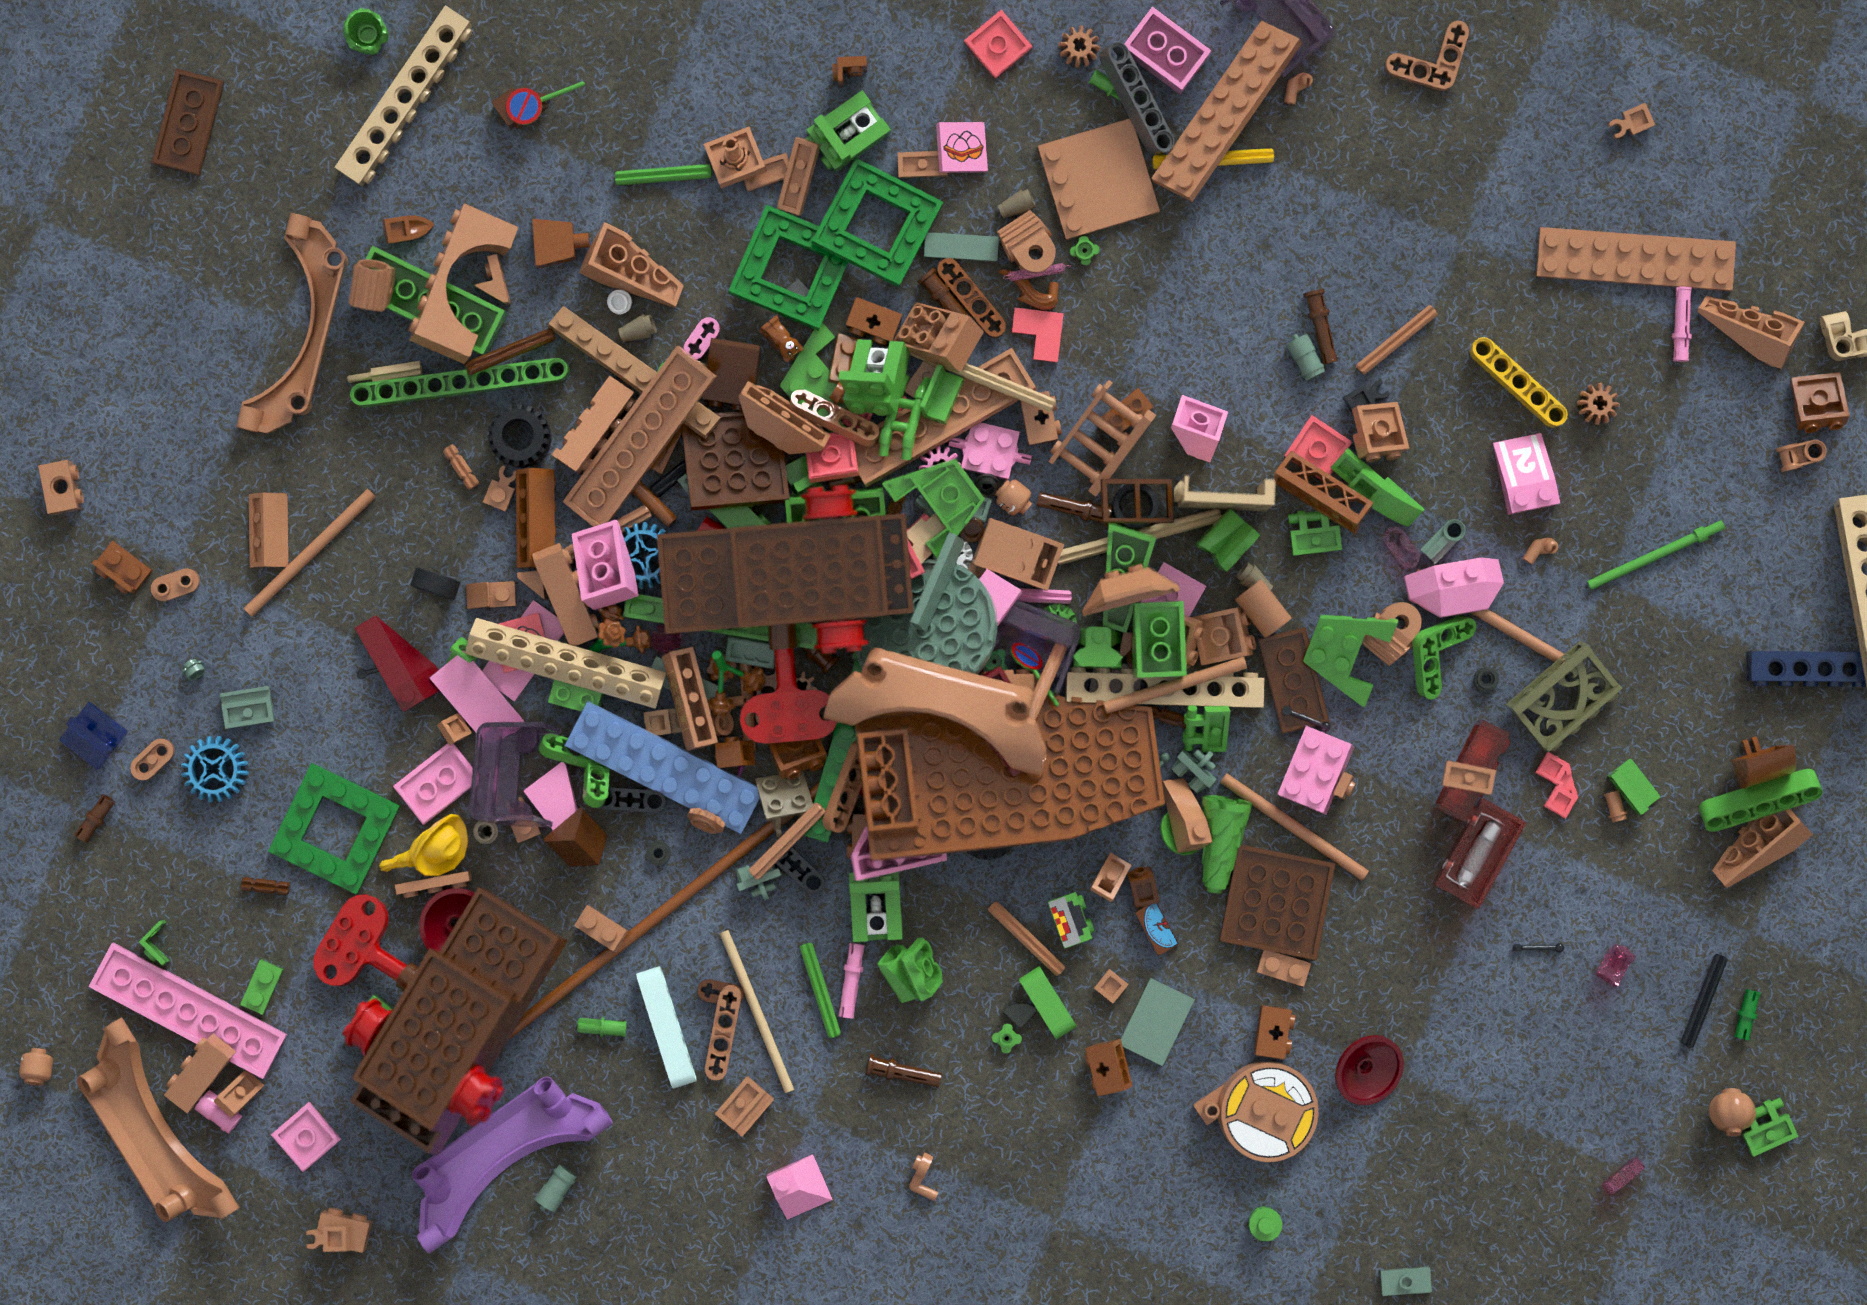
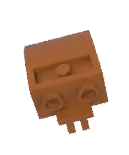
M1756 736L1751 738L1755 752H1751L1746 739L1741 741L1745 755L1731 760L1740 788H1749L1792 774L1796 769L1794 744L1776 745L1761 750Z

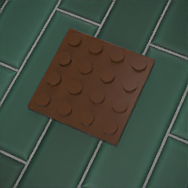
M743 411L715 413L720 417V422L706 439L684 423L681 425L691 511L777 504L790 500L784 451L778 449L773 443L764 437L758 436L753 430L748 428Z
M1241 845L1238 848L1232 872L1219 941L1317 960L1336 863Z

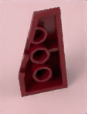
M375 615L355 627L357 634L403 712L409 711L440 691L430 679L438 671L437 666L378 616Z

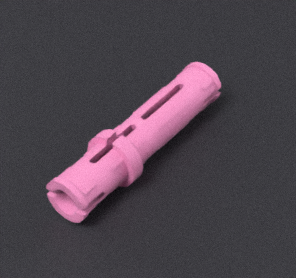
M1676 287L1674 333H1672V339L1674 340L1673 361L1675 362L1689 361V340L1692 339L1689 328L1691 287Z
M849 943L847 964H844L843 969L845 970V979L839 1017L854 1018L860 973L863 972V967H861L865 948L863 944Z

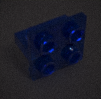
M88 702L77 717L71 716L67 721L68 729L60 737V742L95 769H100L128 731L92 702Z

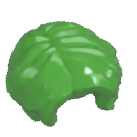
M359 8L354 10L343 22L342 30L349 48L360 53L375 55L379 52L381 45L388 41L389 33L381 16L370 9Z

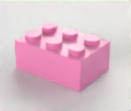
M1154 7L1149 10L1124 43L1135 62L1180 95L1211 53L1209 48Z
M1306 726L1278 795L1327 815L1334 798L1333 793L1346 769L1354 746Z

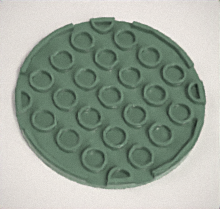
M936 559L925 560L921 564L925 573L911 580L914 611L937 561ZM958 564L954 566L926 632L918 630L911 623L914 613L856 618V620L867 619V623L863 627L864 639L868 640L869 644L862 645V650L855 651L862 669L870 650L882 648L890 652L977 675L984 668L993 651L998 625L995 604L989 591L972 572Z

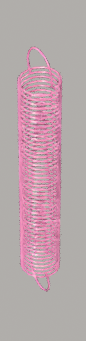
M1053 264L1054 266L1057 265V267L1052 272H1049L1054 267L1050 266L1045 273H1047L1046 275L1064 273L1066 266L1064 265L1061 270L1057 271L1061 265ZM1023 269V271L1010 272L1011 276L1006 279H1010L1017 272L1019 273L1013 279L1021 280V278L1027 279L1045 275L1042 272H1038L1039 276H1036L1032 272L1027 276L1029 271Z

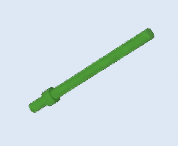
M1720 520L1705 528L1701 526L1694 529L1693 533L1588 580L1587 584L1590 590L1695 542H1704L1708 540L1709 536L1724 530V523Z

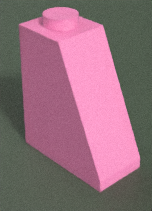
M559 763L524 790V793L552 830L578 810L567 763Z

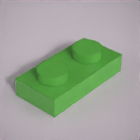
M260 959L240 1005L263 1015L284 969Z

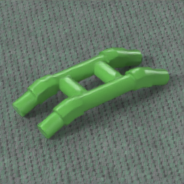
M907 374L905 375L898 409L912 410L909 422L895 421L897 413L886 415L885 423L880 433L879 456L888 457L892 431L905 432L902 442L901 459L911 460L915 434L921 415L920 405L931 378H923L916 390L915 400L903 398L906 385L910 379Z

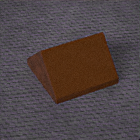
M580 807L543 840L570 867L599 865L608 835Z

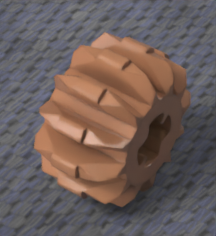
M1082 25L1079 26L1077 33L1073 27H1070V35L1067 33L1062 34V38L1066 42H1059L1058 45L1059 48L1065 49L1060 52V57L1069 55L1066 60L1067 65L1076 60L1075 68H1079L1080 61H1083L1086 67L1089 66L1088 58L1095 61L1097 56L1093 52L1100 51V46L1094 45L1099 40L1098 36L1090 38L1093 30L1089 29L1085 34L1083 33L1084 28ZM1074 43H1084V51H1082L1081 49L1079 52L1076 51Z
M1598 383L1596 389L1590 384L1587 386L1588 393L1585 391L1580 392L1579 395L1585 400L1577 401V405L1584 406V409H1581L1578 413L1579 415L1588 413L1585 418L1586 422H1589L1594 417V425H1599L1601 419L1604 423H1608L1609 416L1615 417L1617 415L1612 408H1618L1620 404L1612 402V399H1615L1618 395L1617 393L1608 394L1611 391V386H1607L1603 391L1602 383ZM1597 398H1599V402L1603 403L1604 405L1600 407L1599 410H1597V405H1593V402L1596 401Z

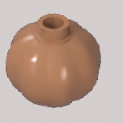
M1728 1088L1722 1090L1721 1094L1715 1096L1710 1102L1709 1117L1718 1129L1726 1131L1727 1136H1739L1742 1130L1754 1123L1756 1108L1750 1097L1741 1093L1740 1089Z

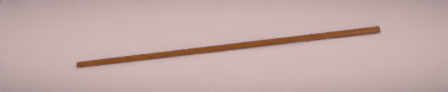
M820 782L809 790L812 803L815 801ZM796 815L781 817V827ZM773 820L763 825L630 929L617 952L606 948L523 1014L508 1040L774 833Z

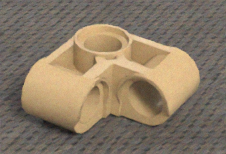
M1846 311L1820 317V325L1823 328L1822 333L1825 337L1829 356L1832 359L1842 361L1867 356V329L1852 333L1850 319ZM1837 343H1843L1845 345V354H1841L1837 351Z

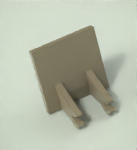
M801 771V775L793 780H788L787 777L781 779L780 775L755 779L766 821L773 820L776 838H780L782 836L781 817L797 814L798 820L813 805L804 772Z

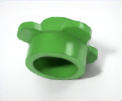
M1081 236L1077 245L1070 249L1071 256L1080 259L1082 265H1089L1091 258L1099 253V246L1093 245L1087 236ZM1084 248L1087 249L1086 253H1083L1082 251Z
M1004 1024L1003 1029L992 1036L993 1042L1001 1046L1003 1053L1011 1052V1048L1022 1041L1021 1035L1016 1034L1012 1030L1011 1024ZM1005 1036H1008V1037H1009V1040H1008V1041H1006V1040L1004 1039Z

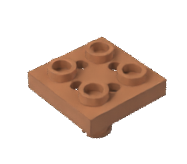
M750 127L704 144L721 189L767 171Z

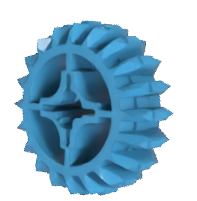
M643 522L642 530H639L638 524L634 523V532L625 527L624 531L627 533V536H623L626 545L633 538L636 540V549L629 556L632 563L637 562L641 565L645 575H635L636 580L639 581V588H644V581L648 582L649 588H653V579H656L658 584H661V578L659 577L660 567L652 573L650 566L651 560L659 556L658 548H647L642 535L657 539L658 534H665L666 531L662 529L658 534L655 533L657 530V525L655 524L652 525L649 531L647 522ZM641 547L645 549V552L649 551L652 553L646 557L647 567H645L644 562H641V559L634 558L640 555Z
M208 736L206 738L207 745L202 739L197 740L199 749L191 745L189 748L194 754H184V757L190 760L189 763L181 764V767L188 768V772L181 774L182 777H190V780L184 784L185 786L194 785L190 791L191 794H195L200 790L198 796L200 800H203L208 794V802H213L215 795L218 802H223V794L228 799L233 798L231 789L236 793L241 791L236 785L237 783L245 785L246 781L241 779L240 775H248L249 772L241 771V766H247L248 761L240 762V758L245 756V752L236 754L235 752L240 746L235 744L230 748L231 739H226L222 744V736H217L214 743L212 736ZM217 748L225 753L223 756L213 760L207 757L204 752ZM230 758L234 766L231 779L226 772V765ZM198 760H200V763L204 767V772L200 776V780L198 779L196 773V765ZM210 764H219V774L210 773V770H212L210 769ZM214 778L226 784V786L217 790L205 787L207 782Z

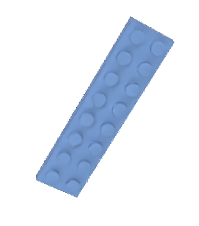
M589 701L586 702L565 743L566 747L652 790L659 791L664 796L690 809L700 808L714 813V815L724 821L726 827L740 834L760 799L755 784L723 768H718L717 765L689 751L687 752L685 749Z

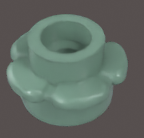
M196 659L189 660L183 665L182 675L187 677L188 681L200 678L206 671L203 667L204 662L196 661Z

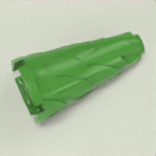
M1205 795L1202 797L1201 805L1202 811L1207 818L1212 843L1205 846L1202 850V883L1204 882L1208 892L1219 894L1222 890L1226 889V885L1229 883L1238 848L1242 845L1252 803L1239 798L1232 800L1228 796Z

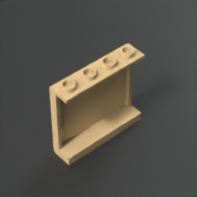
M1184 476L1174 487L1173 501L1178 502V508L1266 512L1274 505L1275 480L1265 479L1257 486V495L1188 492L1189 476Z

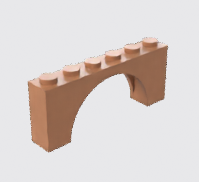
M465 203L459 210L455 209L450 218V223L453 224L451 231L447 230L441 244L445 245L443 252H438L433 266L437 268L434 275L430 274L425 287L428 288L426 297L422 295L417 306L420 313L418 318H413L408 330L412 332L410 341L463 364L470 358L478 335L465 328L457 320L449 306L446 295V281L449 270L454 262L467 254L493 252L504 256L510 250L518 230L517 226Z

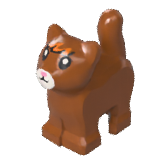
M777 315L758 330L775 350H780L785 362L793 361L796 358L795 354L803 351L802 345L799 344L798 340L790 337V334L780 323Z

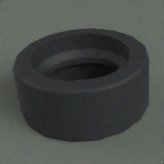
M1133 484L1124 485L1113 498L1112 511L1115 518H1127L1122 513L1121 502L1124 496L1134 492ZM1140 484V492L1149 499L1150 511L1144 518H1156L1159 510L1158 497L1151 487ZM1151 523L1119 524L1130 529L1138 530L1147 527Z
M416 567L410 586L455 600L461 582Z

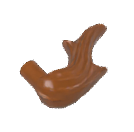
M1003 269L998 272L1009 278L1011 276L1010 272L1013 271ZM1029 278L1013 281L1019 287L1022 294L1017 300L1031 307L1047 311L1054 308L1058 303L1059 283L1049 282L1048 294H1042L1032 287Z

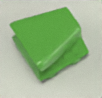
M1227 509L1197 540L1194 546L1211 554L1214 565L1222 572H1227L1260 535L1233 510Z
M1087 627L1074 631V642L1083 648L1078 650L1073 656V668L1094 669L1111 667V669L1115 670L1122 668L1123 657L1118 651L1113 649L1122 641L1121 631L1108 627Z
M917 938L908 949L904 945L891 946L877 963L901 1003L914 999L923 1001L931 997L943 982L941 968L934 962L932 948L924 938Z

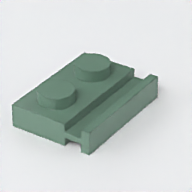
M270 686L220 693L225 729L274 722L275 715Z

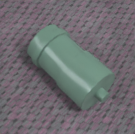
M1298 334L1293 335V341L1286 344V347L1293 360L1296 361L1302 373V378L1304 377L1305 381H1308L1324 373V364L1318 358L1315 352L1316 349L1308 334L1301 337Z
M561 1164L554 1169V1173L548 1182L544 1184L535 1197V1200L541 1205L540 1209L543 1211L548 1209L555 1213L571 1185L576 1182L577 1175Z

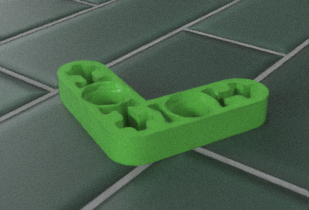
M1459 615L1424 629L1415 636L1412 645L1416 687L1419 695L1430 700L1439 696L1442 690L1439 651L1471 638L1476 631V622L1472 618ZM1447 629L1448 635L1446 639L1442 641L1441 635L1443 631ZM1430 659V667L1424 671V664Z
M555 734L543 736L538 747L540 753L547 758L585 768L583 800L591 807H601L608 796L610 768L582 754L579 756L571 754L570 748L565 746L568 739L566 737ZM591 774L599 775L602 780L594 779Z

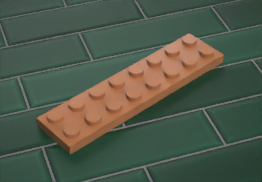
M1261 20L1152 176L1154 183L1193 202L1302 45L1301 40Z
M1540 227L1536 277L1732 291L1736 242Z
M676 346L563 502L593 527L610 522L717 376L680 346Z
M1012 348L978 367L1037 391L1036 386ZM963 377L964 383L946 425L923 417L921 412L911 460L901 459L902 442L905 432L892 431L888 457L879 456V439L885 420L877 424L879 435L874 445L863 446L855 442L859 476L865 487H868L928 453L929 450L937 448V446L944 444L1019 400ZM901 410L897 413L895 421L908 423L912 410ZM869 431L864 433V435L867 437L871 434V432Z

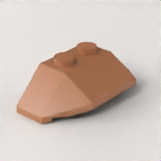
M748 381L738 396L748 428L788 454L822 451L831 436L823 430L821 425L794 413L790 409L789 401L768 388L754 385Z
M1142 564L1128 567L1129 572L1119 574L1118 570L1104 573L1105 578L1100 579L1082 610L1083 616L1178 592L1180 587L1178 583L1149 566L1143 568Z

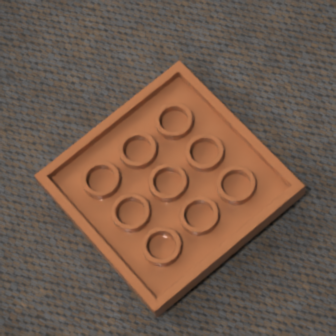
M1130 118L1038 146L1065 240L1160 212L1138 137Z

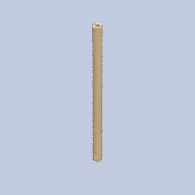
M727 930L719 933L784 1092L788 1093L794 1090V1087L730 932Z

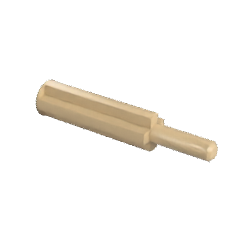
M420 361L371 368V371L368 373L349 375L347 381L352 383L372 379V382L420 376L423 374V369Z

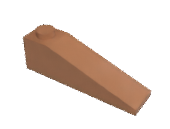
M1709 296L1705 297L1697 311L1758 360L1782 369L1805 323L1782 312L1773 311L1772 315L1759 313V307L1751 306L1750 309H1740L1735 302Z
M1791 809L1752 820L1746 827L1742 826L1738 832L1740 836L1733 846H1729L1712 871L1724 886L1728 888L1793 852L1813 834Z

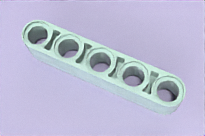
M658 966L636 973L672 1088L696 1082V1075L661 967Z

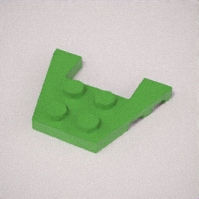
M823 323L819 331L813 330L803 347V351L799 353L780 384V387L790 399L794 391L803 389L833 404L835 403L829 397L837 384L827 382L830 370L816 355L835 339L834 335ZM800 400V401L797 402V403L800 404V405H802V403L805 402V401H804V400ZM838 402V406L847 410L845 403ZM812 404L811 408L809 409V410H811V411H813V407H814L813 404ZM826 409L817 410L818 415L822 417L830 415Z
M956 459L882 483L895 502L914 488H918L943 522L945 528L925 542L936 558L940 554L947 535L952 533L958 536L985 500Z
M1320 615L1303 662L1359 705L1365 707L1373 684L1349 676L1365 634L1390 643L1398 620L1391 618L1389 620H1377V618L1371 617L1356 619L1351 616Z

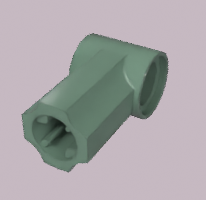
M1448 520L1420 550L1436 564L1464 537L1465 525L1460 520ZM1452 523L1457 524L1460 528V533L1455 538L1447 533V528Z

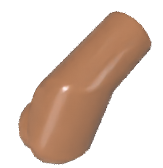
M1299 73L1289 79L1283 103L1295 105L1297 92L1311 86L1313 82L1312 76L1306 73Z
M1552 538L1536 539L1532 542L1522 559L1533 565L1539 554L1556 553L1559 547L1558 543Z

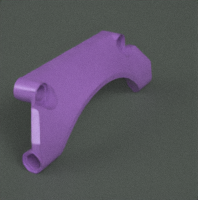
M543 1077L491 1114L485 1123L480 1122L443 1148L439 1155L435 1154L424 1163L419 1164L412 1172V1179L423 1189L426 1196L421 1200L420 1233L417 1235L423 1248L430 1254L453 1238L467 1211L479 1194L510 1165L536 1150L553 1144L569 1141H590L613 1124L608 1113L600 1103L572 1093L566 1097L565 1093L550 1077Z

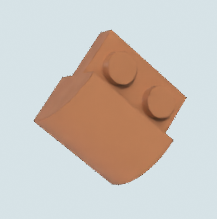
M1262 579L1235 599L1265 638L1292 619Z

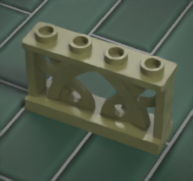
M1579 641L1505 705L1530 733L1540 748L1549 752L1558 749L1563 743L1562 740L1568 735L1578 732L1581 724L1585 720L1595 717L1600 712L1599 708L1606 702L1610 703L1615 700L1622 687L1596 657L1589 645ZM1587 658L1597 671L1586 673L1583 660ZM1571 672V678L1573 679L1577 677V679L1567 682L1565 680V675ZM1601 677L1604 680V689L1598 694H1594L1593 688L1598 686V684L1588 683V679ZM1556 683L1565 687L1578 685V695L1574 709L1563 711L1551 710L1555 700V692L1552 686ZM1546 693L1549 696L1548 702L1545 707H1541L1546 701H1540V697ZM1529 709L1538 714L1534 724L1524 715V710ZM1544 717L1547 718L1545 721L1546 730H1548L1551 724H1554L1556 727L1555 731L1549 736H1543L1540 732V723Z

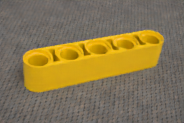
M1482 337L1471 344L1470 356L1545 425L1554 428L1566 421L1568 415L1566 408L1492 340ZM1477 344L1486 345L1488 349L1487 355L1481 356L1477 353ZM1496 360H1502L1505 363L1506 370L1504 372H1498L1495 369L1494 363ZM1518 376L1523 379L1524 386L1522 389L1514 387L1512 383L1514 377ZM1532 393H1538L1542 397L1541 405H1534L1531 402ZM1554 409L1560 413L1559 422H1553L1549 418L1550 410Z

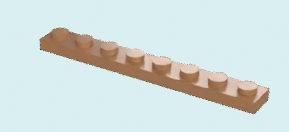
M564 306L548 324V328H551L555 333L641 394L657 373ZM698 402L683 423L706 439L720 422V417Z

